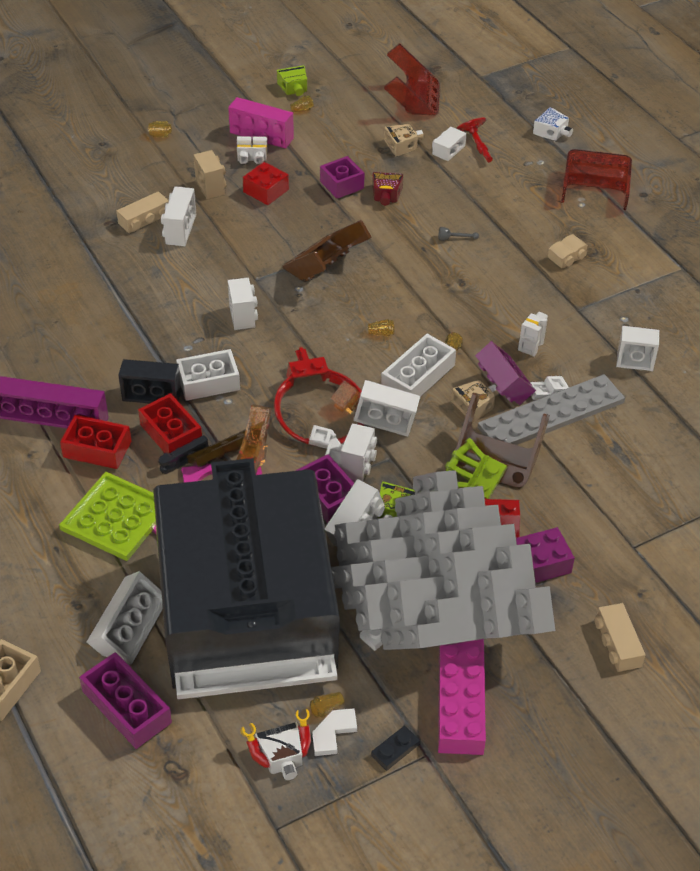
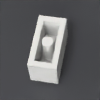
M450 126L437 139H434L432 154L449 161L465 147L466 133Z

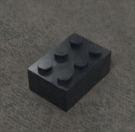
M123 359L118 374L122 401L150 404L170 393L179 401L181 393L179 364Z

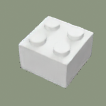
M249 278L228 280L229 307L234 330L255 328V320H258L257 309H254L257 307V298L253 296L255 295L254 285H250Z
M622 326L616 367L653 371L659 347V330Z
M353 423L341 449V469L351 480L356 481L359 479L363 482L365 476L370 473V463L375 461L377 450H374L377 443L375 428Z

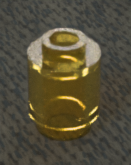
M153 121L149 123L150 136L169 137V134L172 133V126L168 121Z

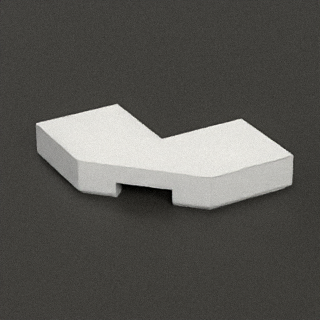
M314 425L309 444L326 448L325 455L329 454L341 468V449L343 444L338 441L333 430Z
M354 708L332 710L312 732L315 756L337 754L335 734L357 732Z

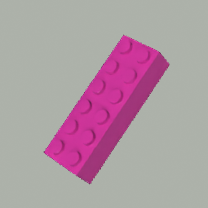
M484 639L439 645L438 753L484 755L486 743Z

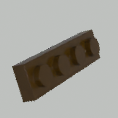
M256 427L247 428L188 455V462L197 467L205 466L212 459H220L229 451L234 452L241 449L242 445L255 443L258 438L263 436L262 430Z

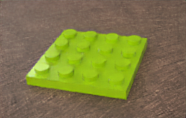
M105 472L59 524L60 530L128 561L156 525L153 492Z

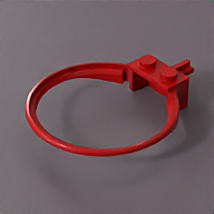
M300 347L299 350L295 351L298 361L288 362L287 379L283 381L276 392L274 411L278 422L289 435L300 442L311 445L309 444V438L300 437L286 425L281 414V400L287 391L293 387L294 379L320 374L322 381H326L327 378L329 382L338 384L356 395L358 402L362 391L347 376L328 369L324 357L309 359L306 349ZM347 435L339 438L338 441L343 444Z

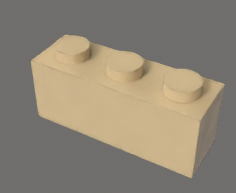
M158 191L116 210L118 224L128 233L134 232L161 219L162 214H165V205L169 203V200Z
M624 604L599 607L595 617V625L602 633L603 645L607 646L609 650L610 662L615 664L617 672L641 668L646 655Z

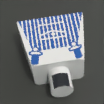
M550 107L534 121L533 134L551 140H558L562 135L570 137L573 133V128L568 127L569 118Z

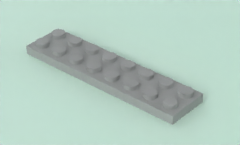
M603 374L478 422V429L485 436L518 445L537 437L543 414L550 415L545 431L546 434L623 404L625 397L607 376Z

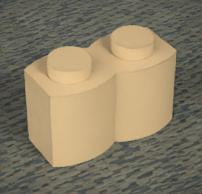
M571 234L549 248L548 258L559 267L565 268L571 266L574 261L583 259L587 254L588 245L574 234Z

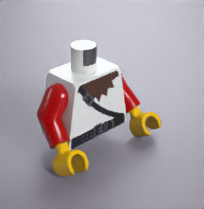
M306 709L307 716L305 719H301L298 716V710L296 711L295 716L300 721V725L295 722L256 734V727L253 723H249L251 728L250 734H247L242 726L240 732L242 736L248 739L246 743L252 759L263 768H268L271 774L282 772L285 780L294 779L297 776L295 768L302 765V758L307 756L311 743L310 727L306 721L310 716L308 709Z

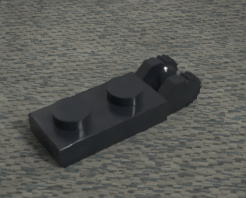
M203 435L171 453H165L160 456L158 462L161 465L160 471L162 474H167L188 464V455L209 446L207 437Z

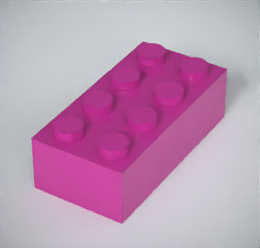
M236 97L228 107L229 127L232 134L251 137V139L253 137H267V144L285 149L294 139L293 112Z

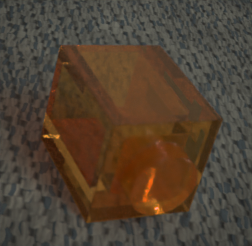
M344 381L332 395L331 399L335 402V408L342 413L345 410L351 414L359 403L361 393Z

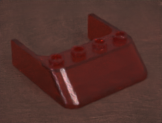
M399 43L387 53V56L403 70L407 78L406 84L399 77H395L384 86V89L409 114L437 115L439 113L440 83L438 79Z
M578 149L568 151L561 203L565 201L567 186L582 185L622 191L624 193L623 210H627L632 168L631 157Z

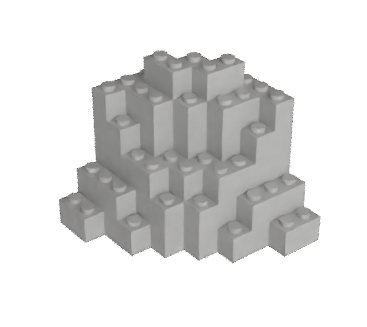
M456 470L433 472L413 477L415 495L395 499L397 517L335 525L334 536L337 541L339 566L331 567L334 588H342V602L345 610L356 609V623L359 631L381 629L383 650L425 648L486 638H502L555 631L550 586L536 587L530 544L517 545L514 524L501 525L498 505L485 506L483 486L458 488Z

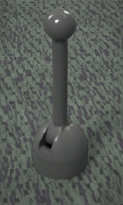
M439 227L438 239L442 241L448 240L450 236L479 238L477 232L473 234L451 233L448 228Z

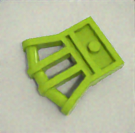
M468 438L465 440L466 443L453 451L450 462H447L445 465L446 471L456 470V474L469 480L468 483L457 482L458 488L483 486L484 499H490L505 473L507 465L489 457V455L483 454L473 440ZM471 449L481 461L478 463L464 456V454ZM461 461L475 468L474 473L471 474L457 467V463Z

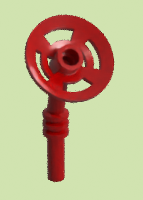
M476 118L457 126L456 129L460 131H469L479 153L484 156L488 163L492 162L493 158L489 154L487 146L481 141L477 133L478 128L486 122V118Z

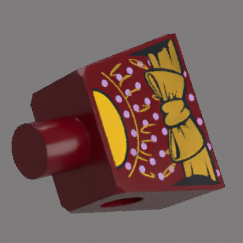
M373 172L372 188L374 200L384 206L389 205L390 202L396 203L403 189V174Z

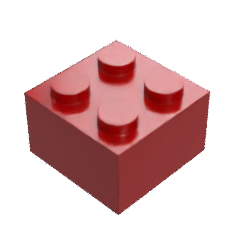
M266 162L261 163L243 176V193L266 205L271 204L289 190V174Z

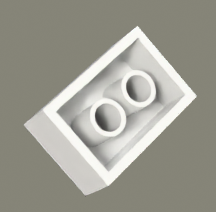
M174 187L173 192L169 195V203L165 205V214L161 216V224H164L162 236L165 237V243L168 245L186 246L196 217L194 188Z
M231 349L176 360L177 364H179L180 382L186 401L240 390L239 372Z
M365 380L354 421L408 437L420 396Z
M359 479L356 480L325 527V532L333 545L337 546L334 536L336 524L369 521L382 515L385 505L378 489Z

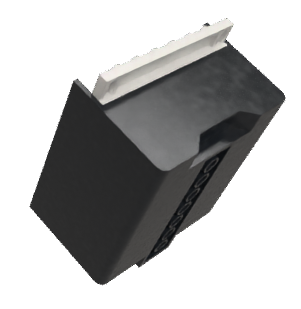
M254 458L211 462L212 480L156 486L153 489L165 641L172 688L177 691V699L337 680L336 669H338L340 618L315 472L313 470H298L256 475Z

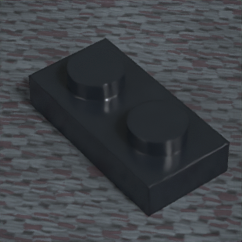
M404 725L372 750L371 757L387 771L419 746L420 739Z

